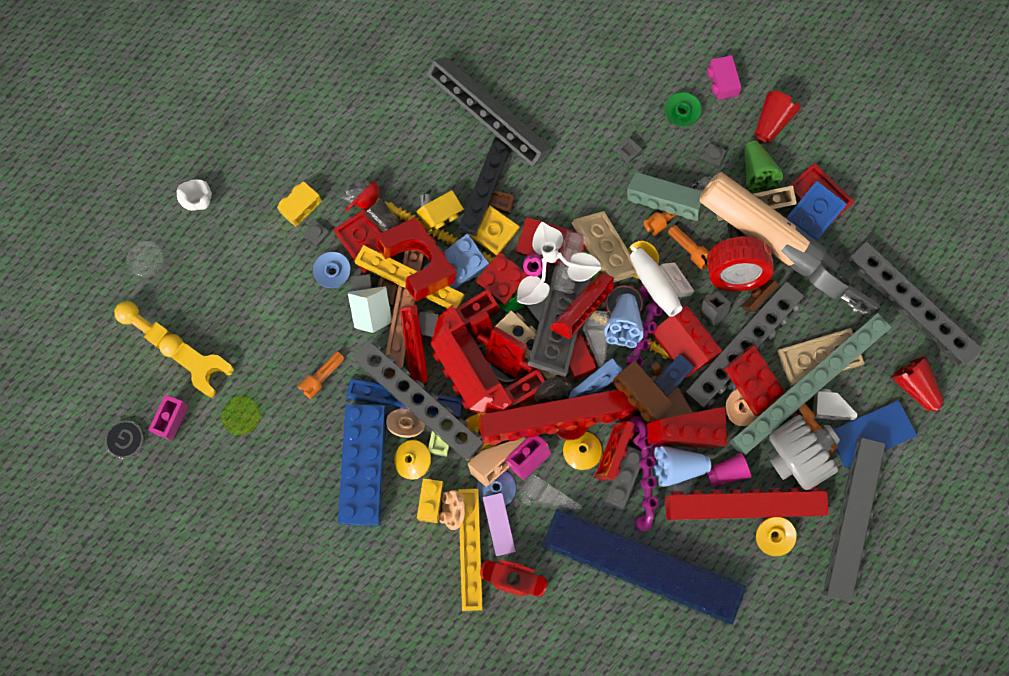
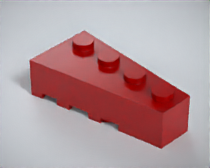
M725 407L647 423L648 443L706 449L727 446Z

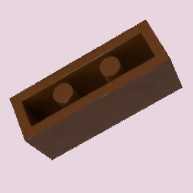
M635 360L612 379L615 382L616 388L626 394L630 404L640 410L641 416L647 422L657 421L674 406Z

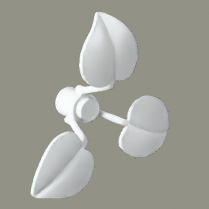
M541 222L534 234L532 245L534 251L544 257L542 259V279L540 280L537 276L524 278L518 287L517 301L521 304L532 305L540 303L548 296L550 287L544 283L547 262L553 263L560 258L569 266L567 270L568 276L572 280L579 282L594 276L601 269V264L595 257L587 253L573 254L571 262H568L558 252L564 240L561 232Z

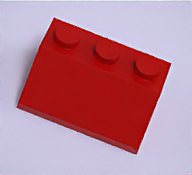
M688 306L682 308L677 315L670 316L652 333L672 361L681 354L695 367L685 378L715 360L722 352L721 348Z

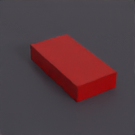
M486 311L469 319L478 344H481L477 340L480 333L490 338L493 326Z

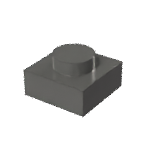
M628 137L615 152L629 164L642 152V149Z
M709 143L702 162L719 168L726 150Z
M315 220L303 235L315 246L319 247L330 235V232Z

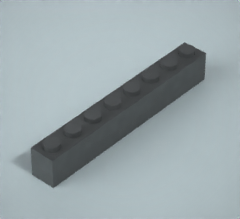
M447 57L434 60L427 73L429 78L532 167L545 161L552 150L551 146Z
M866 438L856 440L823 595L851 602L852 598L856 596V579L861 574L860 560L863 559L866 551L864 541L869 536L870 528L868 523L874 513L872 504L878 495V488H876L877 480H880L882 476L880 466L886 457L884 443Z

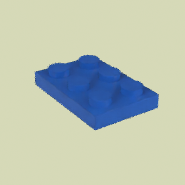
M816 181L786 219L815 240H818L847 204Z

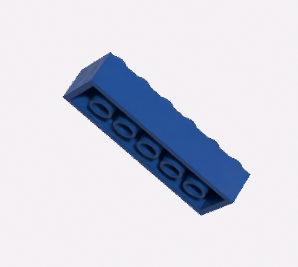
M345 404L338 523L341 525L381 526L387 419L385 405Z

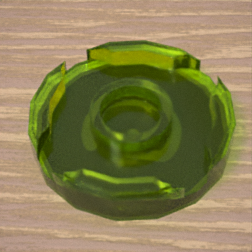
M235 397L229 400L222 409L221 421L230 433L246 435L257 427L260 421V411L257 404L251 399Z

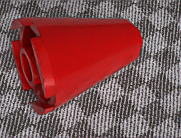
M769 90L754 135L756 140L763 144H766V142L770 143L800 111V104L796 102L794 105L791 102L792 98L782 92L773 90L771 93V90Z
M925 356L910 361L911 364L902 366L892 375L893 381L927 411L932 410V412H935L943 406V396L929 361Z

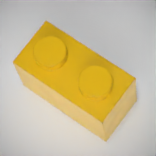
M303 181L293 188L292 193L288 197H284L279 202L277 208L288 221L297 227L322 200Z
M451 190L422 206L416 212L427 230L432 228L437 230L445 225L444 222L446 220L452 222L460 217L458 213L464 209Z
M423 478L417 513L419 521L438 523L442 502L441 497L444 490L443 481Z

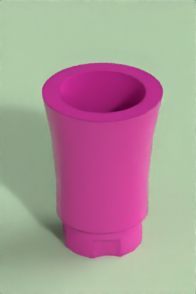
M533 251L525 257L523 268L527 275L532 277L542 276L543 255ZM537 262L538 268H533L532 263ZM550 262L546 263V273L549 270Z
M741 452L730 459L713 465L710 472H706L712 488L751 478L749 467Z

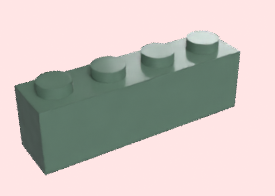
M638 172L634 174L627 188L629 201L649 206L652 209H659L669 214L679 215L686 219L698 221L705 208L699 199L703 191Z

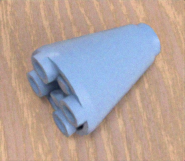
M623 294L605 325L606 341L609 344L634 348L643 338L640 312L636 298L632 294Z
M667 446L655 447L656 465L652 468L654 477H658L660 486H670L710 472L711 461L708 456Z

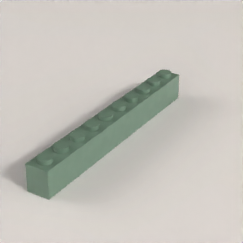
M877 313L730 441L731 445L739 453L741 452L743 456L746 455L885 334L891 326Z

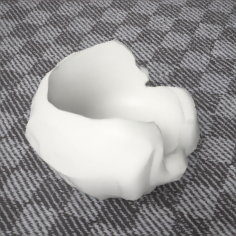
M190 180L178 186L177 199L182 207L187 210H202L210 205L212 192L206 181Z

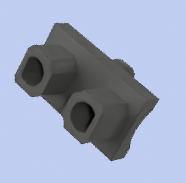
M857 283L852 287L850 286L840 300L852 308L851 315L859 312L870 318L880 305L878 304L879 297L874 294H869L867 297L861 293L863 288Z

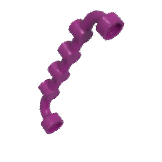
M642 285L640 289L641 296L652 299L645 286ZM654 300L647 306L648 314L646 319L642 321L643 338L634 347L632 355L628 356L627 366L634 360L640 367L643 364L642 357H639L642 350L646 351L649 349L650 342L646 339L647 335L656 331V323L653 322L655 315L660 316L663 312V309Z
M639 416L631 417L628 421L634 423V433L640 432L638 446L641 448L642 458L639 460V465L643 469L641 486L644 488L645 498L642 501V505L646 509V516H638L635 519L634 525L638 531L647 532L652 527L654 509L658 506V499L653 497L652 488H655L657 485L656 478L651 476V468L655 466V459L650 456L649 448L654 444L648 443L647 426L644 420Z

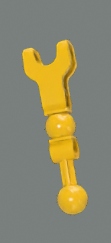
M123 301L117 304L114 310L116 320L122 324H133L145 333L144 338L159 348L164 356L172 357L191 372L193 385L208 397L213 398L216 394V390L209 384V378L212 373L221 371L231 375L234 372V368L220 356H202L185 344L180 336L171 334L157 322L154 324L148 322L139 315V309L135 303Z

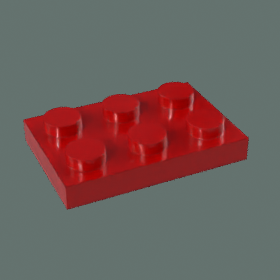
M815 163L789 185L793 186L795 198L800 202L813 184L818 181L847 204L836 219L855 202Z
M362 210L333 229L354 261L363 245L379 252L376 247V235L381 232L365 210ZM358 265L364 275L371 272Z
M755 345L749 346L724 367L754 416L762 414L785 394Z
M624 421L614 424L594 476L595 479L600 481L614 480L618 476L621 469L619 466L621 459H624L627 453V443L634 435V423Z

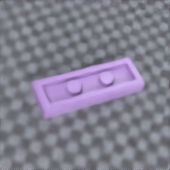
M502 493L483 497L496 556L516 552Z

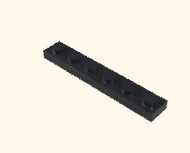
M494 137L460 222L459 231L474 236L478 234L511 149L500 138Z

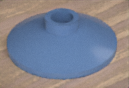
M337 252L322 254L313 266L315 280L325 288L342 286L348 280L351 272L347 258ZM332 269L336 270L334 275L329 274Z
M505 471L488 487L478 480L479 498L484 503L483 497L502 493L505 506L508 505L516 493L514 478ZM494 484L500 485V489L498 491L493 490L492 487Z

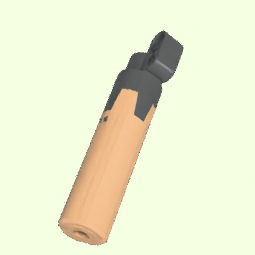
M720 172L706 185L700 195V203L746 236L764 241L770 247L771 254L802 276L809 275V280L824 293L833 299H838L850 287L851 284L848 279L836 271L839 261L826 252L824 245L727 175Z

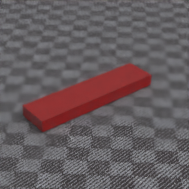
M417 305L400 308L407 362L411 374L410 378L414 381L419 380L421 383L428 382Z

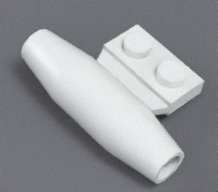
M642 248L636 249L631 253L630 259L639 279L653 300L669 316L677 315L682 310L678 297L691 296L694 292L693 288L676 263H665L659 266Z

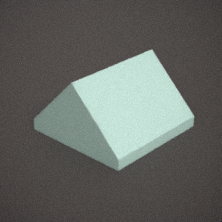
M386 286L348 292L355 328L374 333L392 323Z

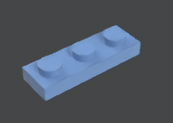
M612 358L567 395L569 398L596 394L613 381L612 379L624 369Z

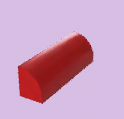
M604 273L597 274L555 320L550 329L571 339L613 291L614 277Z

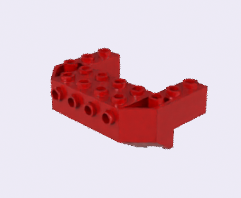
M488 289L456 309L453 305L448 307L438 317L431 345L435 350L432 353L438 363L442 362L444 365L442 371L447 379L451 377L454 384L451 386L457 395H462L464 400L461 402L467 411L471 410L475 415L520 408L550 390L538 369L505 389L492 371L468 331L471 329L469 319L485 311L489 317L500 311L498 304Z

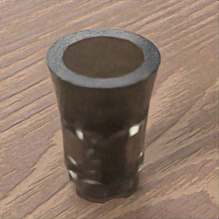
M382 197L363 214L382 232L401 224Z

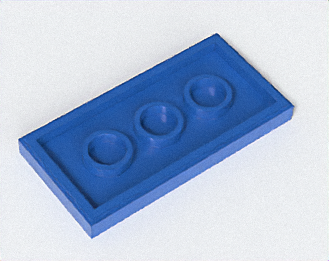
M899 400L833 429L840 439L836 451L845 468L851 466L855 443L859 438L884 443V449L887 450L917 436Z

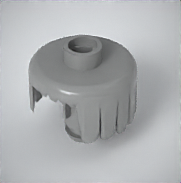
M797 415L770 433L769 440L779 453L770 461L783 480L793 474L803 489L810 490L838 472V467L834 466L835 462L833 460L824 463L830 457L828 451L832 449L831 446L833 444L838 445L840 441L830 425H824V429L821 431L817 429L811 432V428L806 425L803 416Z

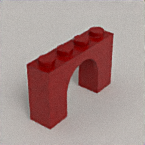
M416 217L376 235V247L385 260L407 250L421 252L428 258L430 264L426 268L406 277L405 288L415 302L455 282L457 272L454 265L448 262L445 253L439 250L434 238L428 235L425 226L419 223Z

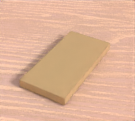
M604 211L573 220L572 225L590 255L600 262L601 273L614 277L613 282L637 275L630 259V252Z
M849 328L779 349L778 354L790 387L799 382L852 336V329ZM860 354L842 371L864 365L862 355Z

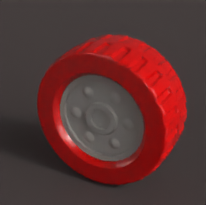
M728 223L729 239L715 245L707 256L708 273L711 283L721 290L730 292L748 291L762 286L770 280L774 272L770 247L760 239L744 237L741 231Z

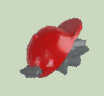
M366 178L363 179V182H356V187L347 189L341 196L342 200H346L350 204L345 209V212L354 205L361 209H368L375 205L383 183L380 180H368Z

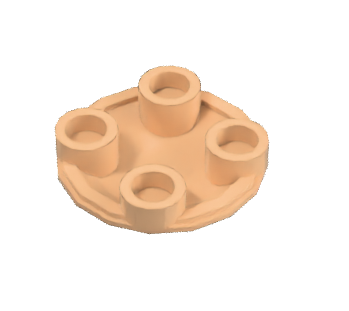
M451 490L442 494L441 500L443 504L439 520L441 523H445L449 529L456 530L463 522L465 506L461 494L456 490Z

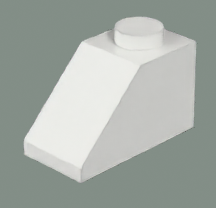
M821 389L814 395L813 413L815 418L853 421L857 418V413L838 393H831L829 389Z

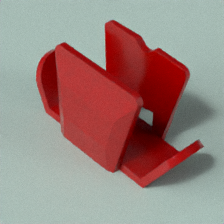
M499 559V562L502 564L486 560L481 566V578L491 582L501 591L517 596L530 594L541 597L547 589V578L531 574L535 570L521 563ZM515 572L520 575L519 584H509L508 576L510 573Z

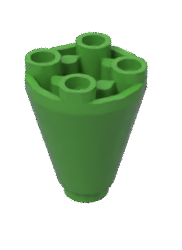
M758 141L747 143L744 156L746 185L749 192L754 194L777 189V185L783 179L781 168Z

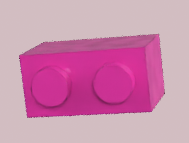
M732 55L712 59L709 67H707L708 78L712 79V93L716 94L717 100L739 96L741 84Z
M164 395L148 431L173 441L189 406L181 400Z
M539 436L528 437L506 458L510 469L524 481L551 455L548 444Z

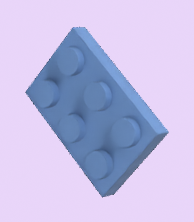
M466 234L444 251L446 259L450 264L454 265L457 272L455 282L449 285V287L455 290L459 289L490 264L469 234Z

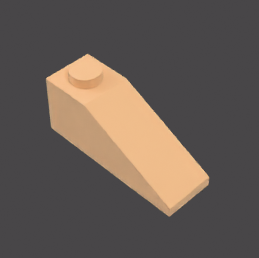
M523 437L516 441L497 445L483 450L478 455L472 457L470 462H468L471 475L488 487L509 468L506 458L526 438Z

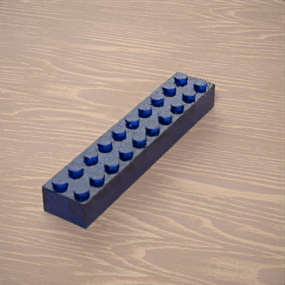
M559 509L555 511L541 547L544 550L728 626L734 623L747 587Z

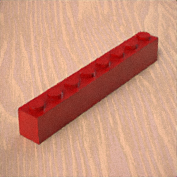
M613 390L482 414L479 416L478 425L483 444L496 445L505 440L516 441L521 437L528 436L533 438L542 433L554 434L564 429L570 431L580 426L591 427L601 422L607 424L617 419L628 420L635 415L638 408L630 404L624 392Z
M778 488L769 489V493H762L761 489H749V493H742V489L730 490V494H723L722 490H710V494H703V490L691 491V495H683V491H671V495L665 496L666 520L829 515L827 491H820V488H812L807 490V492H800V488H788V492H781V489Z

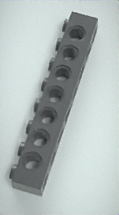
M866 241L847 260V263L959 368L965 366L982 349L974 338L964 333L960 325L955 324L949 319V315L945 311L935 306L931 298L921 293L917 285L907 280L906 275L902 271L893 267L888 258L878 253L874 245ZM868 261L874 262L875 267L870 266ZM882 274L888 275L889 280L884 279ZM896 287H900L903 293H899ZM911 300H914L918 307L913 306ZM925 313L929 314L932 320H928L925 317ZM940 327L946 330V334L940 331ZM954 340L960 343L961 348L954 344Z
M786 281L692 384L684 396L701 411L705 407L709 409L716 401L714 396L717 393L721 395L728 388L726 383L730 380V377L724 369L730 363L728 358H736L745 351L742 349L741 344L755 345L760 352L766 345L763 342L767 338L771 340L778 332L776 328L780 324L784 326L791 318L789 316L792 310L796 312L803 305L800 301L804 295ZM778 303H784L787 309H781ZM766 317H772L775 323H769ZM754 330L761 331L762 337L755 336ZM722 371L725 374V378H718L716 372ZM709 385L713 391L707 393L704 391L703 386Z
M367 340L352 356L354 362L468 463L484 446L481 441V435L476 431L472 433L467 428L469 425L463 419L459 418L457 420L453 416L454 412L447 405L443 407L438 403L439 398L432 392L428 394L424 390L425 386L419 380H412L409 377L411 374L404 367L400 369L396 365L397 361L391 355L385 356L381 352L383 349L376 342L372 344ZM380 358L381 363L374 366L371 364L372 360ZM388 371H395L394 377H385ZM408 383L410 387L406 391H401V384ZM416 396L424 397V401L422 403H414V399ZM432 408L439 410L438 414L434 417L428 415L429 410ZM446 421L453 423V427L449 430L442 427ZM460 434H465L468 436L466 442L460 443L457 441V437Z

